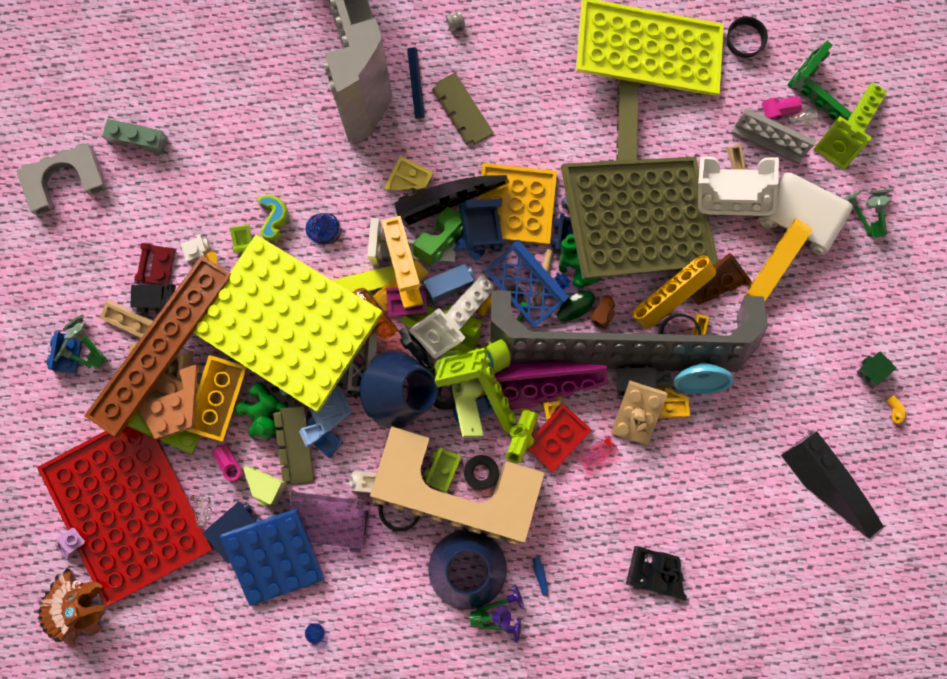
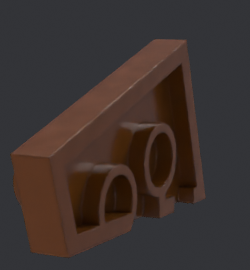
M728 253L714 265L716 275L690 297L697 305L719 297L724 292L733 291L738 286L752 283V281L735 257Z

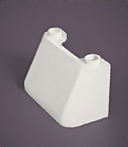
M701 157L698 181L699 211L703 214L768 216L773 214L777 208L779 158L762 159L759 162L758 170L720 169L719 161L716 158Z
M784 173L778 180L776 211L768 216H759L757 222L767 229L775 228L778 225L788 229L794 219L797 218L813 228L807 238L811 242L810 247L812 251L818 255H826L848 219L853 205L795 174Z

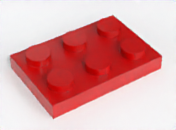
M562 404L533 436L534 443L527 450L553 473L592 429L566 405Z

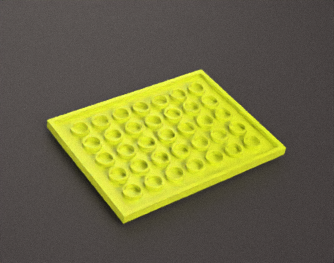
M255 235L231 270L230 280L224 289L220 290L218 298L208 308L207 314L197 324L196 330L193 333L319 413L384 312L258 235Z

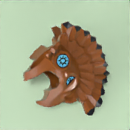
M68 568L65 569L63 574H57L55 582L50 584V591H45V596L41 597L42 602L39 603V616L37 618L41 622L39 626L43 629V632L56 643L64 641L71 648L76 647L75 639L78 637V631H85L89 636L98 633L103 629V626L98 624V622L106 613L107 605L92 606L91 603L92 599L97 597L98 591L104 589V586L98 582L83 583L81 581H72V570Z

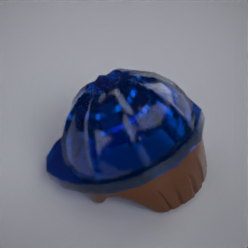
M319 213L313 215L306 223V235L318 244H333L340 238L341 226L337 217L332 214Z

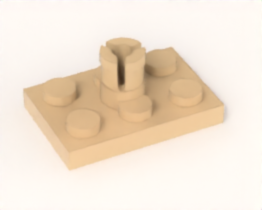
M629 380L611 434L648 445L666 400L667 392Z

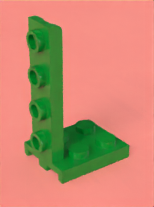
M827 40L810 54L787 85L792 89L795 87L799 89L803 96L810 98L814 105L828 113L831 119L837 120L841 116L848 120L852 112L809 78L810 75H814L819 69L818 64L830 55L829 49L833 44Z

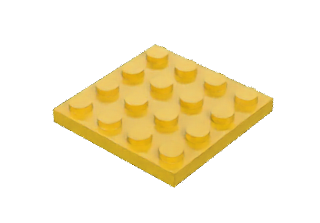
M482 163L481 176L507 175L510 182L480 195L478 199H501L502 207L497 210L502 239H507L511 242H516L519 239L521 243L550 245L557 171Z

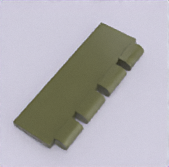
M456 73L436 82L437 86L432 91L439 101L445 98L441 105L448 116L455 113L450 119L456 129L459 131L465 128L460 135L467 145L471 142L477 144L494 133Z
M305 407L281 408V412H275L273 415L275 427H283V429L276 430L278 446H286L278 449L280 465L288 464V466L281 467L283 482L290 481L291 484L314 482L310 446H305L299 433L301 428L307 427Z

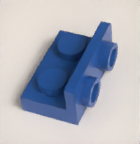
M55 331L54 336L50 340L51 353L47 357L48 369L56 372L77 374L78 361L64 356L60 357L56 362L54 361L65 341L64 336L66 335ZM76 338L68 339L66 349L80 357L82 341L79 342Z

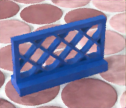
M519 239L485 269V272L502 291H507L505 289V279L516 280V291H511V293L515 294V299L511 295V301L534 328L569 298ZM514 251L518 256L517 264H506L507 255ZM520 259L525 265H520ZM496 265L504 266L503 277H495L490 270ZM506 266L517 267L516 278L505 277ZM519 267L529 268L530 279L519 278ZM532 274H534L537 279H532ZM498 279H503V284H501L498 281ZM519 280L530 281L529 292H518ZM532 281L543 284V293L531 292ZM545 288H546L551 294L545 293ZM518 294H529L528 306L519 305L517 302ZM531 295H542V307L530 306ZM545 296H553L558 301L553 307H544ZM523 308H528V314ZM530 308L541 309V317L536 322L530 317ZM544 309H549V310L543 315Z

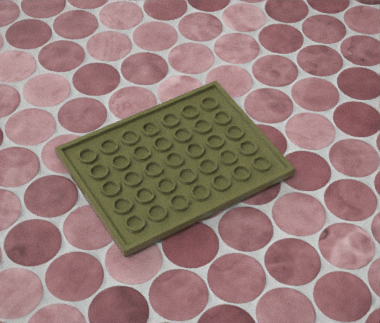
M696 157L564 163L561 165L582 280L682 270L702 255L707 256L713 266L718 263L709 215L701 213L698 209L699 168Z

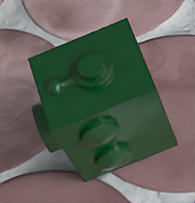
M879 351L874 357L869 355L861 362L863 366L857 373L873 389L897 368Z

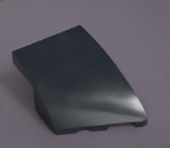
M634 546L626 585L686 601L687 595L683 591L682 581H684L681 573L680 557ZM648 554L653 555L651 563L648 561Z

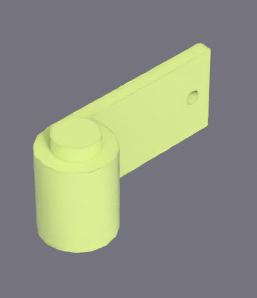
M475 378L468 382L452 384L462 437L484 436L476 404V398L483 391L479 379Z

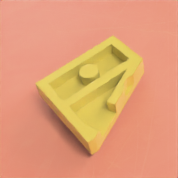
M400 156L384 189H427L434 172Z

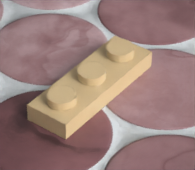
M110 300L105 302L100 319L140 338L153 322V320Z

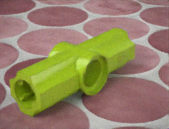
M524 410L518 424L511 428L509 434L512 440L505 456L509 462L521 463L526 449L534 443L532 432L538 418L535 412Z

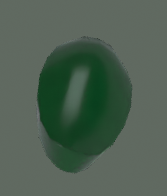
M581 291L572 295L560 307L557 318L560 321H570L583 316L594 304V294L590 291Z

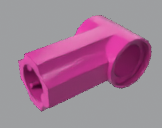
M798 96L780 100L778 98H771L763 101L762 107L765 117L778 120L783 116L800 113L802 111V102Z
M226 443L218 446L211 452L221 468L225 479L238 482L243 478L244 470L238 464ZM237 468V476L231 478L230 470Z

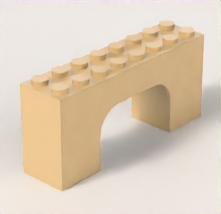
M391 426L370 494V498H373V503L383 506L385 502L393 504V509L404 511V508L410 509L413 515L423 517V514L430 515V520L440 523L443 520L450 521V526L461 528L463 525L469 527L468 531L481 534V531L487 533V537L497 540L503 537L506 538L507 543L513 545L525 543L545 472L506 461L502 464L494 494L489 500L485 502L466 500L431 489L424 483L421 476V465L429 442L428 437Z

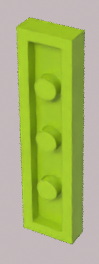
M137 410L126 426L155 439ZM183 431L157 440L192 455L200 436Z

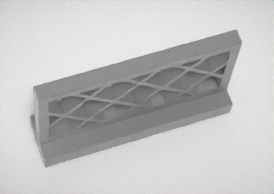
M747 108L738 117L731 132L798 165L805 154L816 143V140Z

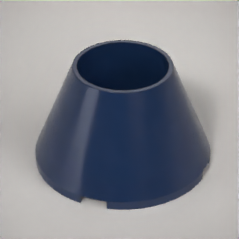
M386 351L380 353L370 361L371 364L362 374L360 382L362 406L368 417L372 418L381 427L391 429V426L395 428L405 427L429 410L436 401L438 387L434 382L435 377L423 365L405 352ZM407 379L409 385V394L407 400L405 401L403 387L405 380Z
M459 530L444 537L434 548L428 567L429 579L436 594L447 604L459 609H476L490 603L502 590L507 575L506 559L497 542L487 537V534ZM464 551L479 554L487 564V575L484 581L473 589H463L456 586L451 581L448 573V565L451 559Z

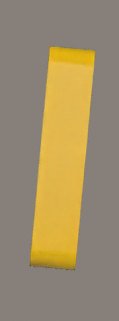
M795 218L748 288V293L744 296H764V301H766L809 237L813 228Z
M703 255L697 257L633 310V317L641 328H652L716 275V269L709 258Z

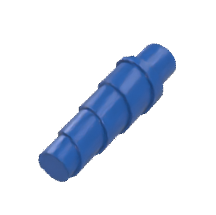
M540 556L532 558L534 563L532 567L542 594L548 593L544 565L541 563Z

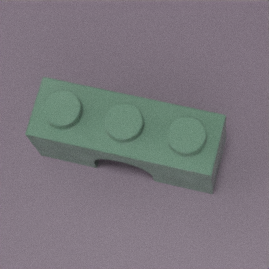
M107 119L102 135L108 143L127 147V144H131L145 151L162 155L167 141V136L162 130Z

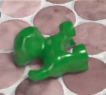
M574 234L567 235L566 239L561 242L562 253L559 259V271L566 273V267L575 269L572 282L576 289H583L585 286L599 282L601 278L582 280Z
M262 382L256 383L249 390V393L253 397H259L260 400L254 405L250 404L247 400L245 402L241 401L234 408L233 412L238 416L248 414L254 421L248 430L249 436L252 439L267 441L275 438L276 430L280 429V427H275L274 420L269 415L275 410L281 412L280 409L286 408V406L279 403L278 399L269 393L267 387Z

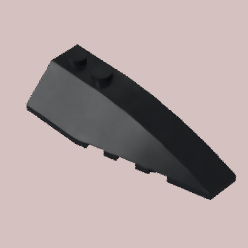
M488 175L454 180L427 189L421 188L415 192L416 194L400 197L394 203L397 216H401L403 225L407 227L443 212L447 206L452 208L466 200L476 198L510 182L507 175Z
M818 431L810 432L781 454L788 466L809 491L818 496L819 499L829 505L867 538H870L884 527L855 480Z

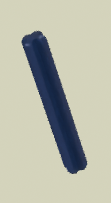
M410 47L407 49L414 114L416 119H422L425 117L418 54L416 47Z

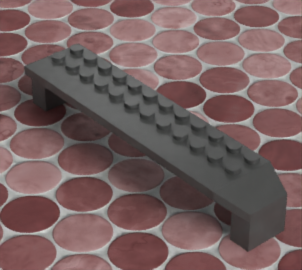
M491 291L490 341L494 343L503 339L506 342L511 355L510 364L573 362L607 366L609 370H617L616 368H621L622 366L640 368L642 365H651L656 367L657 371H683L693 365L707 363L722 367L729 372H738L759 347L768 328L764 296H744L737 313V329L730 336L532 332L511 315V291Z

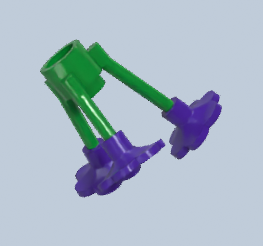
M517 585L512 586L513 594L508 595L507 598L484 607H478L477 611H472L470 613L471 626L473 628L479 627L480 630L506 631V633L514 634L515 643H518L521 632V618H518L516 624L511 626V613L508 611L507 605H502L516 601L520 608L524 607ZM498 606L497 614H493V616H489L488 612H485ZM489 621L497 622L499 626L487 624H489Z

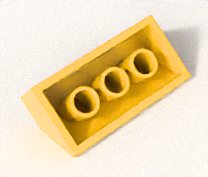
M211 355L208 356L195 397V402H197L195 428L186 431L224 442L248 369L246 366Z

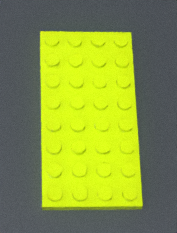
M582 0L576 72L718 96L720 94L724 24L600 0Z

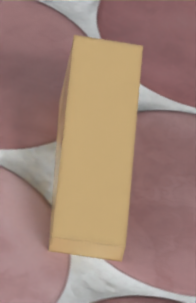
M741 144L726 147L732 170H746Z

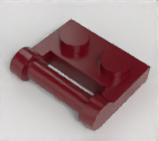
M141 243L140 249L142 251L134 281L157 285L168 284L169 286L176 249ZM149 251L154 252L150 276L148 277L145 276Z

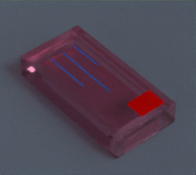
M608 435L576 454V457L584 470L588 471L618 453L619 450Z

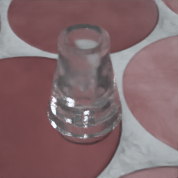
M810 108L789 116L790 127H813L815 124H818L816 109L812 110Z

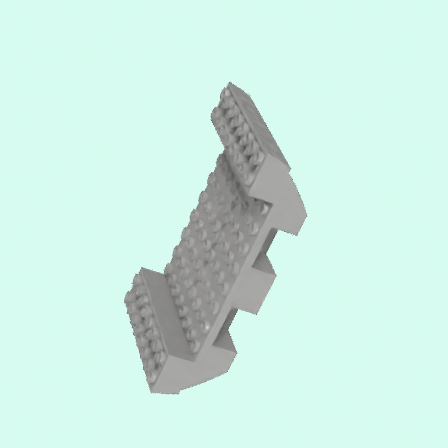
M328 0L343 49L325 53L327 61L323 62L347 139L348 141L352 140L353 145L373 134L372 130L381 119L393 97L383 41L377 20L373 18L368 0Z

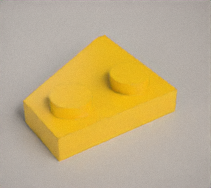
M657 388L667 392V397L658 419L690 417L689 397L677 394L669 388Z

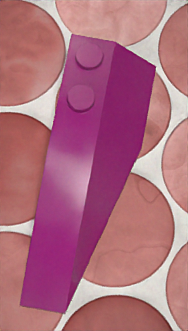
M531 362L510 364L507 368L494 374L496 381L501 384L504 397L508 399L510 410L532 408L544 401L549 403L555 401L557 397L564 395L568 397L580 390L585 392L608 384L607 366L587 363Z

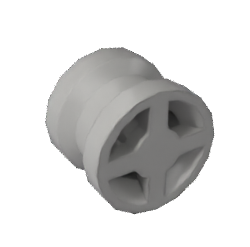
M460 10L456 11L455 14L445 15L451 33L455 32L457 28H465L464 18Z

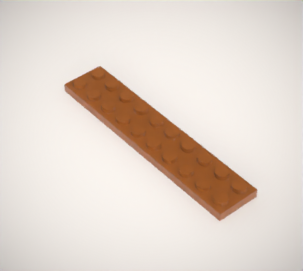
M201 255L84 416L112 436L118 438L196 330L197 324L203 320L208 312V308L218 298L220 290L224 289L230 280L231 273Z

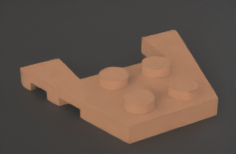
M192 365L179 370L183 390L149 401L147 396L139 407L138 411L155 439H162L195 428L198 365Z

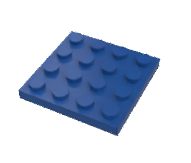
M297 508L223 533L220 536L249 606L325 580Z

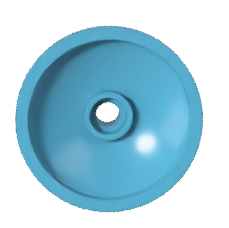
M707 363L693 365L681 371L674 378V386L677 390L695 394L717 393L731 387L734 382L733 375L728 370Z

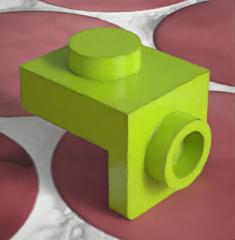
M250 224L230 227L234 246L232 248L233 253L243 254L252 241Z

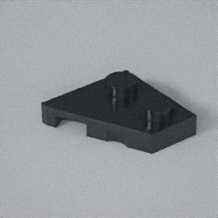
M406 327L399 330L402 346L405 349L408 348L418 362L428 371L434 372V365L423 345Z

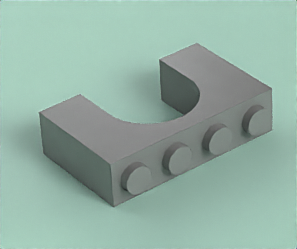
M88 143L79 144L71 150L60 151L52 157H44L34 164H25L16 170L30 212L37 216L54 209L48 192V181L51 175L61 168L70 167L76 169L84 191L89 195L108 189L94 149Z

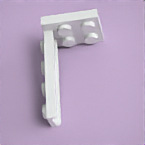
M371 218L367 255L371 266H379V260H382V257L390 258L386 244L387 240L384 237L385 233L379 218ZM407 239L412 259L420 260L413 255V243L416 240ZM456 243L450 249L448 248L442 258L436 262L455 263L456 253L453 249L456 247Z
M482 274L446 314L439 308L415 324L409 331L431 356L436 359L465 339V336L459 329L479 308L495 287Z

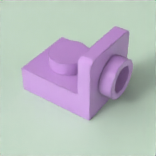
M71 528L56 538L55 546L65 559L68 560L74 555L76 549L84 545L85 541L75 528Z

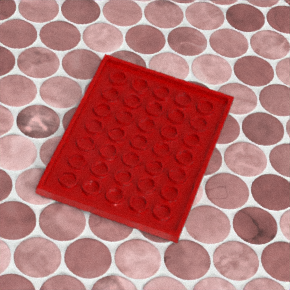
M128 426L124 428L118 438L104 431L37 467L67 530L75 528L85 541L84 545L79 547L77 551L92 582H98L104 586V589H100L98 594L103 604L107 605V607L214 550L211 543L202 534L204 529L164 449L157 439Z

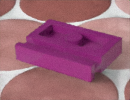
M425 286L419 287L423 304L404 309L399 288H386L388 317L427 315Z

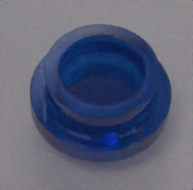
M564 272L562 274L556 273L557 276L554 280L563 290L566 287L569 288L570 285L568 283L571 280Z
M318 623L310 624L305 630L306 640L313 644L321 642L325 636L323 626Z

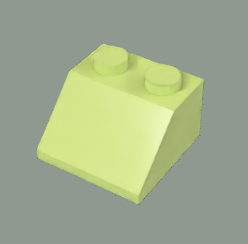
M245 466L244 472L252 496L257 498L256 502L266 507L277 505L287 483L254 467Z

